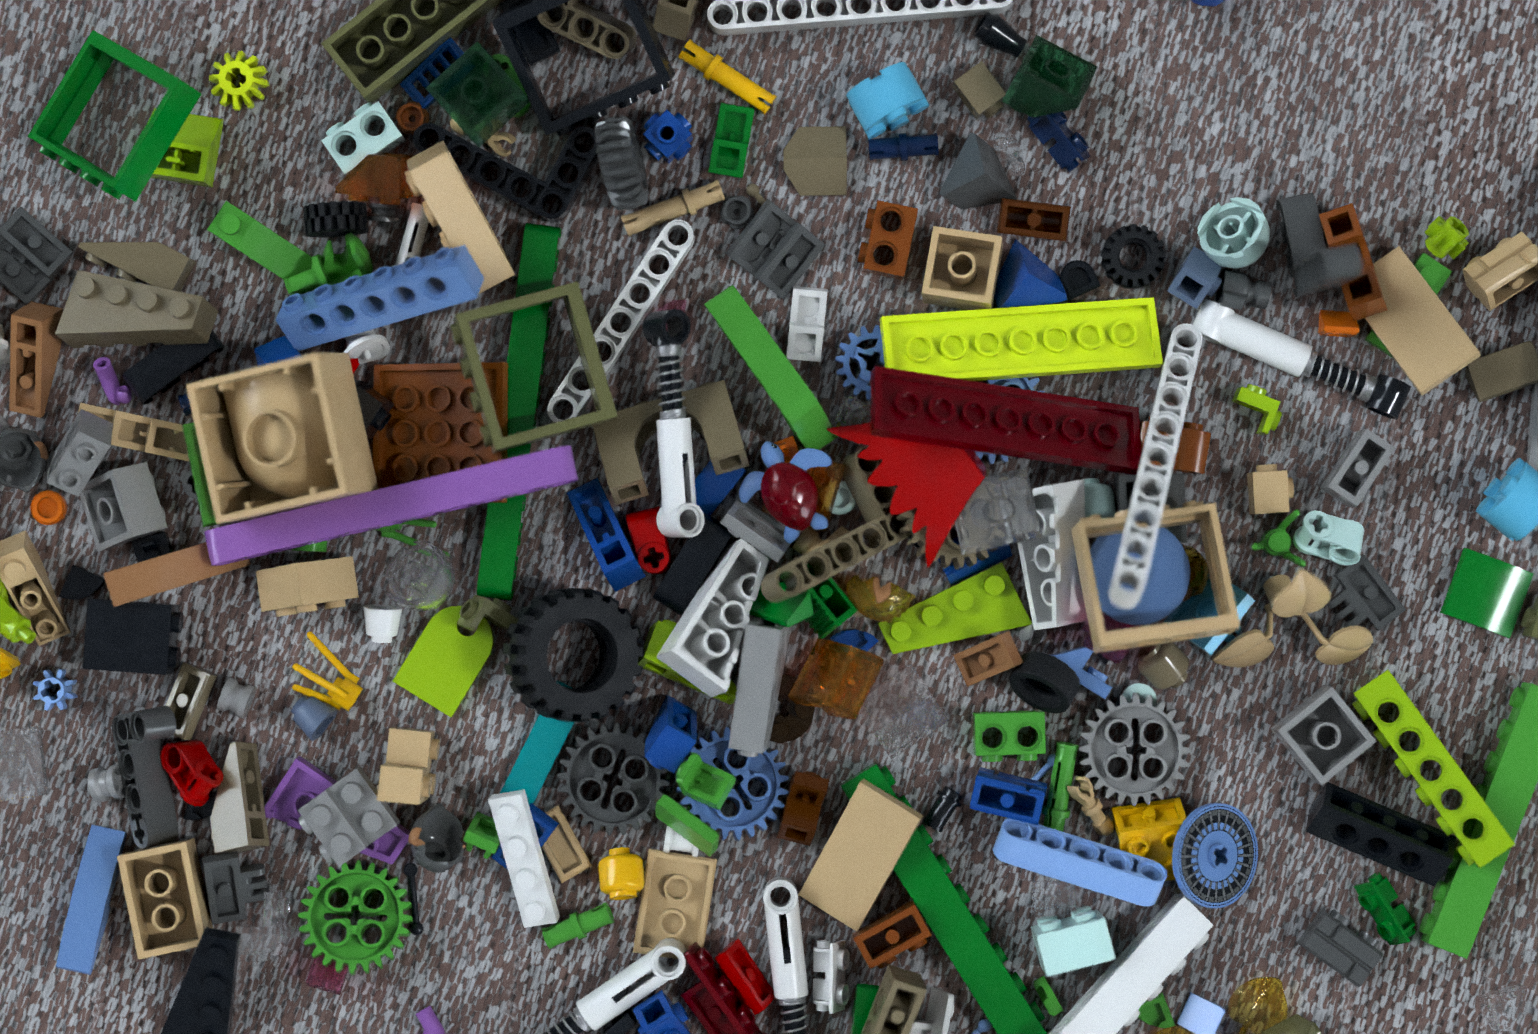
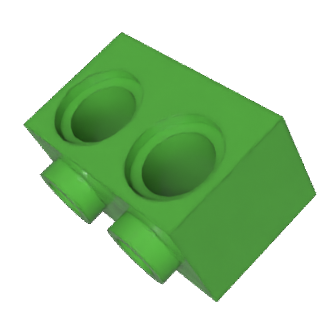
M1044 711L972 712L974 755L982 756V762L1003 761V755H1016L1017 761L1038 760L1037 754H1046ZM1025 726H1030L1035 731V739L1029 745H1021L1017 739L1018 731ZM990 727L998 728L1001 733V739L995 746H986L982 740L984 731Z

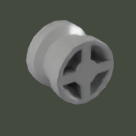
M229 677L219 696L217 709L223 712L227 710L233 711L237 717L244 719L250 710L257 687L250 684L243 686L238 683L237 679Z
M119 764L111 765L107 770L100 767L89 772L88 790L94 801L99 803L108 801L110 797L115 799L125 798Z

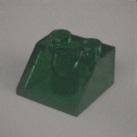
M1036 35L1002 102L1032 118L1077 109L1098 66Z

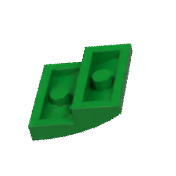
M1463 548L1440 613L1502 637L1511 638L1534 573L1471 549Z

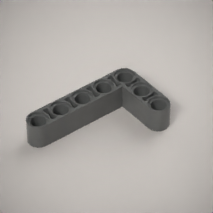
M1313 193L1277 199L1276 209L1281 211L1282 222H1279L1283 243L1287 244L1289 255L1286 258L1290 278L1294 277L1296 289H1293L1295 297L1332 291L1361 276L1362 262L1356 244L1326 249L1318 207Z

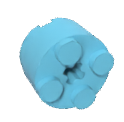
M899 62L880 70L881 75L872 80L870 77L864 79L846 94L849 104L868 139H873L885 132L887 126H889L891 131H894L909 122L907 118L909 114L916 115L930 106L905 62Z
M1517 458L1508 467L1507 475L1502 480L1495 478L1483 492L1487 497L1476 509V512L1512 541L1514 539L1516 541L1523 539L1538 525V471L1521 458Z

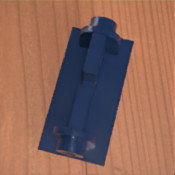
M1047 102L1039 106L1043 112L1042 114L1036 110L1027 117L1030 123L1028 127L1043 145L1052 138L1057 141L1047 151L1061 169L1066 168L1070 173L1080 165L1076 160L1077 158L1082 162L1090 157V154L1087 152L1089 145L1080 133L1075 132L1073 134L1065 124L1068 121L1065 113L1057 105L1051 106Z

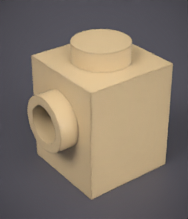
M1277 464L1256 465V472L1247 473L1249 515L1290 512L1289 498L1294 497V483L1292 477L1288 478L1287 470L1277 471Z

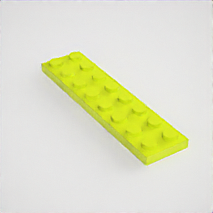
M1154 297L881 316L880 318L886 368L968 381L1160 368L1163 365Z

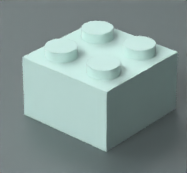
M1084 906L1071 910L1070 917L1058 919L1057 915H1048L1038 918V925L1030 927L1040 967L1047 977L1116 960L1106 919L1098 910H1091V906Z

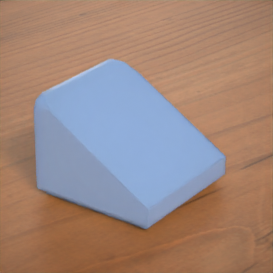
M1190 992L1176 1024L1195 1034H1215L1224 1016L1225 1009L1210 1000Z

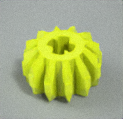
M238 51L234 61L229 53H225L224 60L226 64L224 66L219 62H214L213 64L219 71V74L209 75V80L217 84L211 89V93L214 96H221L220 104L224 107L232 102V107L235 111L241 110L243 101L249 109L254 108V102L251 99L254 95L259 100L265 98V95L258 90V87H269V81L261 78L267 73V69L264 66H257L259 59L254 55L246 60L245 53ZM237 74H241L246 79L244 84L239 83L241 86L239 88L232 83L234 77L238 79Z

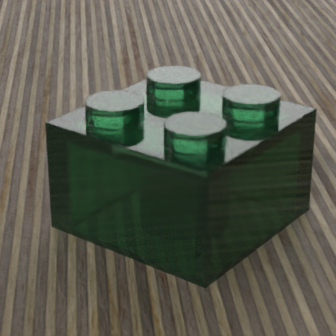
M478 41L426 87L427 91L478 147L483 145L530 102L524 92Z

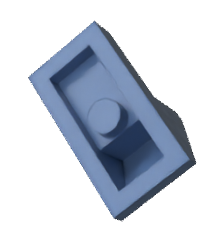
M1092 644L1050 654L1066 663L1075 671L1080 680V685L1106 699L1112 689L1111 686L1105 683L1108 676L1091 666L1087 672L1083 670V667L1094 651Z

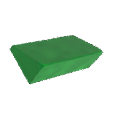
M778 581L779 586L786 591V584ZM760 585L757 598L753 601L749 614L788 628L814 615L811 594L808 590H805L783 602L773 603L764 597Z

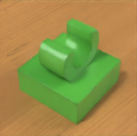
M477 811L463 841L467 842V851L471 852L472 848L476 846L485 850L483 858L488 859L491 854L495 855L499 848L500 840L493 818Z

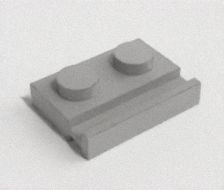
M738 498L720 522L731 535L744 539L767 558L773 559L777 563L790 546L784 539L785 525L751 501L743 503Z

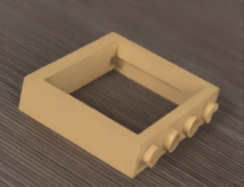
M1193 500L1183 503L1182 508L1170 509L1168 504H1164L1159 528L1192 523L1200 524L1217 616L1105 632L1088 538L1123 533L1128 509L1114 513L1115 517L1101 519L1100 514H1092L1090 517L1080 518V522H1077L1071 529L1094 654L1232 634L1240 627L1216 503L1204 504L1203 501L1196 502ZM1135 522L1138 526L1146 528L1149 527L1144 522Z

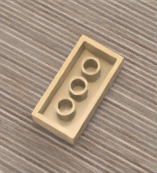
M444 141L407 159L408 170L404 172L406 181L415 197L422 194L425 199L422 202L423 211L433 228L437 225L440 226L442 231L438 234L443 247H450L452 249L465 245L484 276L479 294L514 276L515 273L509 258Z

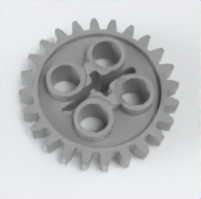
M1138 693L1132 694L1131 702H1127L1123 694H1118L1117 705L1106 699L1105 705L1107 710L1105 712L1096 707L1093 709L1098 717L1096 721L1085 719L1086 724L1091 727L1090 732H1079L1080 736L1087 739V744L1079 745L1078 750L1087 753L1086 757L1079 760V764L1090 765V769L1083 775L1087 778L1096 776L1097 779L1093 783V788L1097 790L1102 786H1106L1103 796L1108 799L1115 792L1118 804H1122L1125 797L1129 796L1132 806H1136L1138 797H1142L1143 801L1150 805V794L1153 793L1159 799H1164L1162 788L1166 787L1169 790L1175 791L1176 789L1171 780L1173 777L1183 780L1184 777L1178 769L1179 767L1190 766L1187 761L1182 759L1183 754L1192 752V749L1182 746V742L1188 740L1190 735L1179 733L1178 731L1185 725V722L1182 720L1173 722L1172 719L1177 711L1170 709L1164 713L1165 702L1163 700L1157 702L1155 707L1152 706L1153 700L1151 695H1147L1143 703L1140 702ZM1136 718L1138 720L1136 743L1142 746L1143 750L1136 753L1137 778L1132 780L1133 756L1126 752V748L1133 745L1132 719ZM1116 722H1122L1126 729L1124 737L1118 741L1111 740L1108 733L1110 726ZM1150 723H1157L1160 727V735L1154 741H1146L1143 734L1144 728ZM1115 757H1121L1125 761L1124 771L1119 775H1111L1108 771L1110 760ZM1149 758H1157L1160 764L1159 771L1153 776H1146L1143 772V764Z

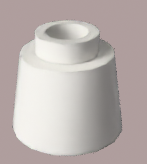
M381 604L364 605L366 634L371 636L372 642L391 643L392 637L398 635L402 607Z

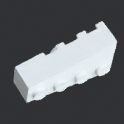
M1084 479L1009 493L1008 498L1034 630L1088 621L1071 532L1076 523L1080 522V518H1085Z

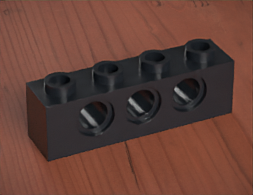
M1326 782L1310 807L1306 832L1432 886L1437 884L1454 860L1456 836H1447L1440 829L1332 783Z

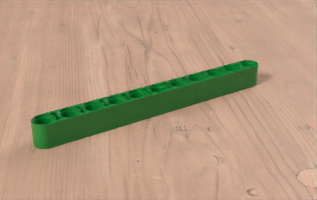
M526 223L515 298L554 288L553 275L557 270L559 255L557 245L558 238H561V227ZM552 301L513 312L507 356L508 436L536 428L537 420H534L535 411L539 406L541 391L539 380L540 374L543 375L546 353L544 352V343L548 338L550 323L548 313L549 306H552ZM531 443L508 449L507 459L530 454ZM527 494L507 498V503H488L477 581L478 596L512 601L514 591H512L513 580L516 579L518 557H516L517 546H520L523 527L521 516L522 511H525Z

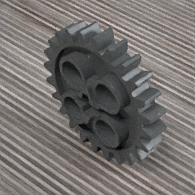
M616 722L611 732H609L607 725L602 723L600 734L598 735L590 727L587 729L588 740L579 735L575 737L579 745L578 749L567 746L566 750L572 758L560 760V763L567 767V771L557 774L558 778L566 780V784L559 787L558 792H568L569 797L562 804H573L575 806L570 814L571 818L580 813L584 816L580 826L584 827L589 821L594 822V833H597L602 825L606 826L608 836L612 835L614 827L617 826L622 835H625L627 824H631L637 831L640 829L638 819L642 818L650 823L652 818L648 812L649 809L656 811V798L660 799L663 794L667 795L660 790V787L670 785V780L661 778V774L668 770L654 767L644 757V739L647 732H642L638 737L633 736L634 725H630L625 733L621 732L620 722ZM600 747L609 749L612 753L611 764L607 766L598 765L593 757L595 750ZM621 749H624L626 755L618 774V778L623 780V784H616L608 807L602 808L601 804L609 785V780L604 778L605 774L610 775L612 773ZM631 759L641 760L646 768L644 775L641 777L629 775L626 769L627 762ZM589 780L597 782L601 788L600 796L595 799L587 798L582 791L584 782ZM620 792H628L634 799V806L629 810H621L615 803V796Z

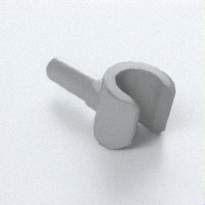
M1032 623L1020 630L1019 638L1020 641L1024 642L1033 635L1031 646H1034L1046 639L1047 631L1046 629L1034 630Z

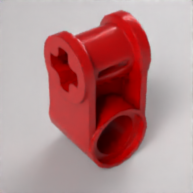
M660 506L626 514L627 525L635 546L638 562L642 569L654 575L666 572L672 562L667 537L661 534L656 523ZM653 549L657 553L664 555V559L659 560V567L657 568L653 564L646 562V558L651 557V550Z
M196 739L167 743L163 746L160 755L162 767L179 790L180 796L190 805L199 807L205 805L209 799V792L212 788L218 787L223 781V773L208 753L205 744Z

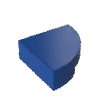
M857 629L841 631L830 637L853 664L878 642L873 635Z

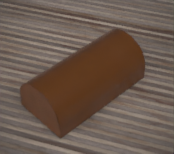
M1001 198L997 233L1066 241L1071 206Z

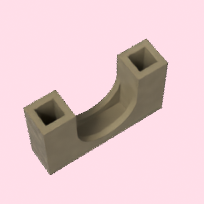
M725 381L706 382L700 387L682 392V396L685 397V400H682V405L686 407V417L691 419V429L698 432L706 441L716 476L749 466ZM662 398L650 402H638L633 407L616 411L618 416L614 420L593 426L607 483L615 505L649 495L641 468L640 455L646 441L657 432L656 420H660L659 413L663 412L662 407L658 404L662 402Z

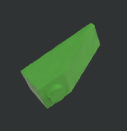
M228 201L224 203L207 229L283 280L312 268V258L310 255Z

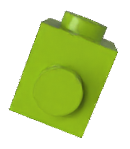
M1247 384L1246 388L1239 387L1236 389L1231 402L1263 414L1256 433L1264 436L1270 430L1275 431L1282 416V412L1278 411L1281 402L1267 397V390L1252 384Z

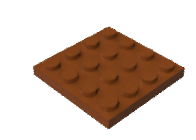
M481 362L503 437L508 436V363ZM460 363L374 364L373 389L394 403L389 412L391 413L390 421L381 431H377L373 437V466L379 489L507 459V450L492 454L491 447H485L479 430V427L484 426L480 412L474 413L469 393L474 392L471 379H464ZM507 498L489 503H507Z

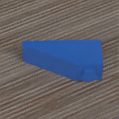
M598 478L567 492L598 563L613 590L616 592L646 577Z

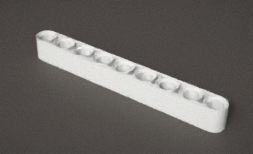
M715 0L708 7L707 19L709 27L714 33L718 35H737L985 15L987 12L990 14H1000L1010 8L1013 0H1006L1002 3H996L993 0H973L967 6L958 4L956 0H938L939 4L935 8L924 7L920 0H902L905 6L899 11L890 10L886 6V0H865L870 5V9L863 14L856 13L852 9L851 4L855 0ZM822 2H830L834 5L836 11L831 16L826 17L820 15L816 8ZM787 5H796L802 13L796 19H788L783 15L782 10ZM760 7L766 11L767 16L763 21L754 22L748 17L749 11L752 8ZM720 10H727L732 14L733 18L728 24L721 25L714 21L715 13Z
M1183 323L1173 329L1163 361L1109 588L1111 602L1121 609H1130L1139 603L1148 578L1202 345V333L1192 324ZM1180 344H1185V345L1189 346V348H1188V347H1183V346H1181ZM1173 372L1181 374L1182 377L1174 375ZM1165 402H1172V403H1174L1176 406H1170V405L1166 404ZM1157 431H1164L1168 433L1169 436H1163L1159 434ZM1150 461L1160 462L1163 466H1156ZM1143 491H1150L1154 493L1156 496H1147L1143 493ZM1135 522H1144L1149 527L1146 528L1138 526ZM1135 552L1139 554L1142 558L1135 559L1131 557L1128 553ZM1120 584H1130L1135 590H1126Z

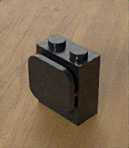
M88 599L82 669L160 675L174 674V668L179 667L181 659V649L176 647L177 633H181L183 628V613L179 612V604L132 601L113 607L112 600Z

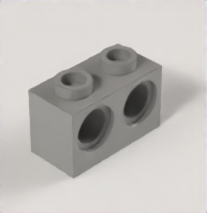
M81 409L49 460L46 483L79 497L111 446L113 423Z

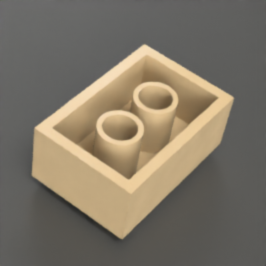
M195 838L138 849L118 855L117 860L138 960L196 948L205 928H213Z

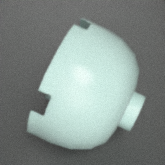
M1235 197L1230 198L1231 203H1226L1223 206L1217 203L1203 215L1197 234L1200 237V245L1203 251L1211 260L1219 266L1238 269L1253 264L1264 254L1270 239V228L1258 204L1250 199Z

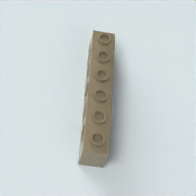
M888 964L861 1034H910L927 991L921 974Z

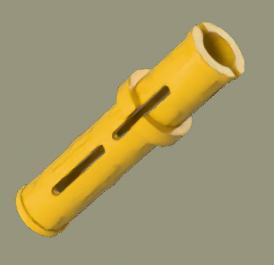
M689 39L684 47L696 56L694 57L687 51L682 50L678 56L680 60L685 61L704 73L703 78L706 80L713 79L761 111L762 114L765 115L770 106L759 100V97L773 104L777 97L775 94L773 95L722 62L723 57L720 55L713 56Z

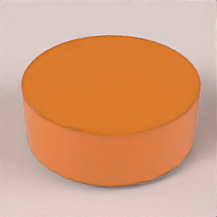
M45 490L35 495L32 499L30 510L37 522L44 525H54L64 519L67 513V503L60 493Z

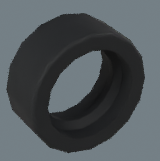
M1035 651L1024 653L1021 657L1023 663L1014 668L1009 678L1010 686L1015 694L1027 704L1044 712L1056 714L1065 712L1070 707L1080 688V680L1075 671L1063 661L1049 654Z

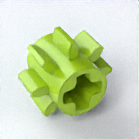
M1438 216L1428 226L1429 228L1424 231L1429 236L1425 240L1426 247L1434 256L1443 259L1448 254L1452 259H1455L1469 244L1465 239L1469 234L1467 227L1462 221L1453 216H1450L1446 221L1441 216Z

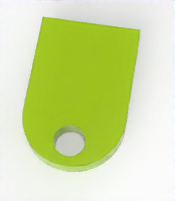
M462 606L447 607L431 618L393 679L394 683L449 717H453L489 659L494 646L492 627L484 617L473 635L466 636L460 632L457 622L461 617L460 610Z

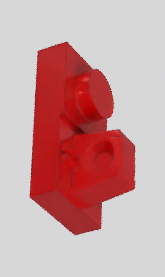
M739 938L728 944L715 957L723 975L730 980L734 987L736 986L734 990L735 996L742 1005H747L754 1015L765 1010L775 999L772 987Z

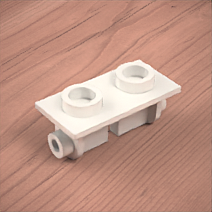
M817 940V946L813 947V972L825 973V978H813L812 1003L816 1004V1011H829V1014H834L844 1010L845 1005L848 1003L849 987L845 984V970L849 966L850 954L848 949H845V940L830 943V940Z

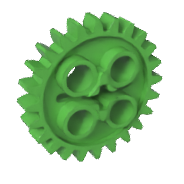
M357 860L354 870H349L346 862L342 864V872L337 873L334 868L329 867L330 878L326 880L323 876L317 875L316 877L320 884L319 888L307 887L309 893L313 896L312 899H301L302 905L307 907L308 911L298 913V917L301 920L308 921V924L301 926L299 931L302 934L311 935L303 942L306 947L316 945L311 954L312 957L315 959L324 954L323 966L326 968L334 961L336 962V972L339 974L345 965L349 966L352 976L355 975L357 966H362L365 973L369 974L370 963L373 962L378 968L382 969L383 963L381 958L386 956L394 961L395 957L391 949L395 947L403 950L404 945L399 940V937H408L411 934L408 929L403 927V924L413 922V918L403 914V912L412 908L411 902L400 901L407 895V890H395L399 879L395 877L387 881L388 869L386 868L379 874H376L375 863L373 862L367 870L362 869L360 860ZM336 892H345L349 896L347 904L342 908H335L330 905V899ZM376 892L383 895L384 901L379 908L370 909L365 906V899L369 894ZM354 910H359L363 917L384 915L387 917V920L383 922L359 919L358 925L353 926L348 918L326 920L324 917L326 914L350 917L353 916ZM337 926L345 928L347 934L343 941L332 943L328 940V933L332 928ZM372 927L380 929L382 936L377 943L368 944L363 941V934L367 929Z

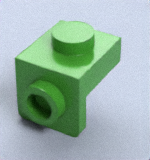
M692 752L689 759L683 761L677 771L676 782L683 795L720 811L736 779L734 775L704 763L699 754Z

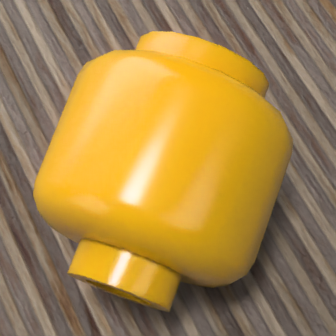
M629 848L610 849L609 856L603 857L598 863L600 890L604 894L609 895L610 900L633 899L637 897V892L643 889L645 885L643 860L640 856L631 854Z

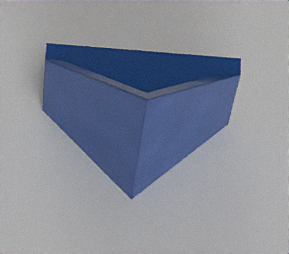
M1015 239L997 278L994 296L996 307L1048 305L1067 301V294L1059 275Z

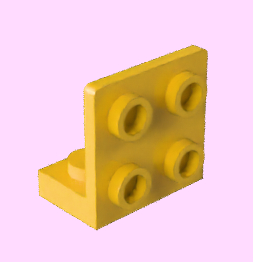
M1180 797L1151 801L1150 805L1138 803L1136 806L1112 807V818L1118 835L1120 850L1159 862L1167 870L1165 881L1175 880L1172 867V849L1178 829L1187 817Z

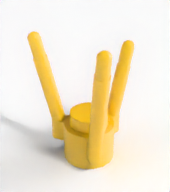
M307 632L306 635L309 640L345 679L343 680L338 676L332 684L309 669L295 663L292 666L294 670L327 689L328 695L294 684L292 689L303 695L313 696L322 702L330 704L337 710H340L342 707L349 711L364 689L357 684L360 678L351 673L312 632Z

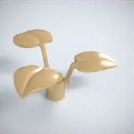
M1299 568L1292 581L1287 575H1276L1264 583L1263 588L1269 601L1264 606L1267 613L1266 631L1263 633L1261 630L1255 629L1240 634L1220 649L1212 657V661L1220 665L1239 668L1252 666L1266 659L1274 650V644L1269 640L1273 636V613L1285 618L1301 615L1318 641L1323 644L1315 652L1316 658L1328 665H1340L1356 659L1371 646L1373 636L1365 627L1348 626L1334 632L1330 638L1324 637L1307 613H1313L1322 609L1331 598L1330 591L1320 578Z

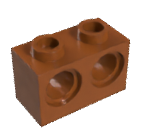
M877 200L876 209H868L865 228L871 230L869 242H861L857 261L864 263L862 272L903 280L918 213L917 208ZM891 214L899 219L900 227L892 232L886 231L880 222L885 215ZM886 248L892 253L893 261L885 266L879 265L874 260V252L877 249Z

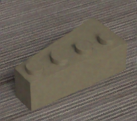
M77 270L55 334L72 348H84L85 345L114 347V344L147 346V343H163L164 345L207 344L218 311L203 296Z

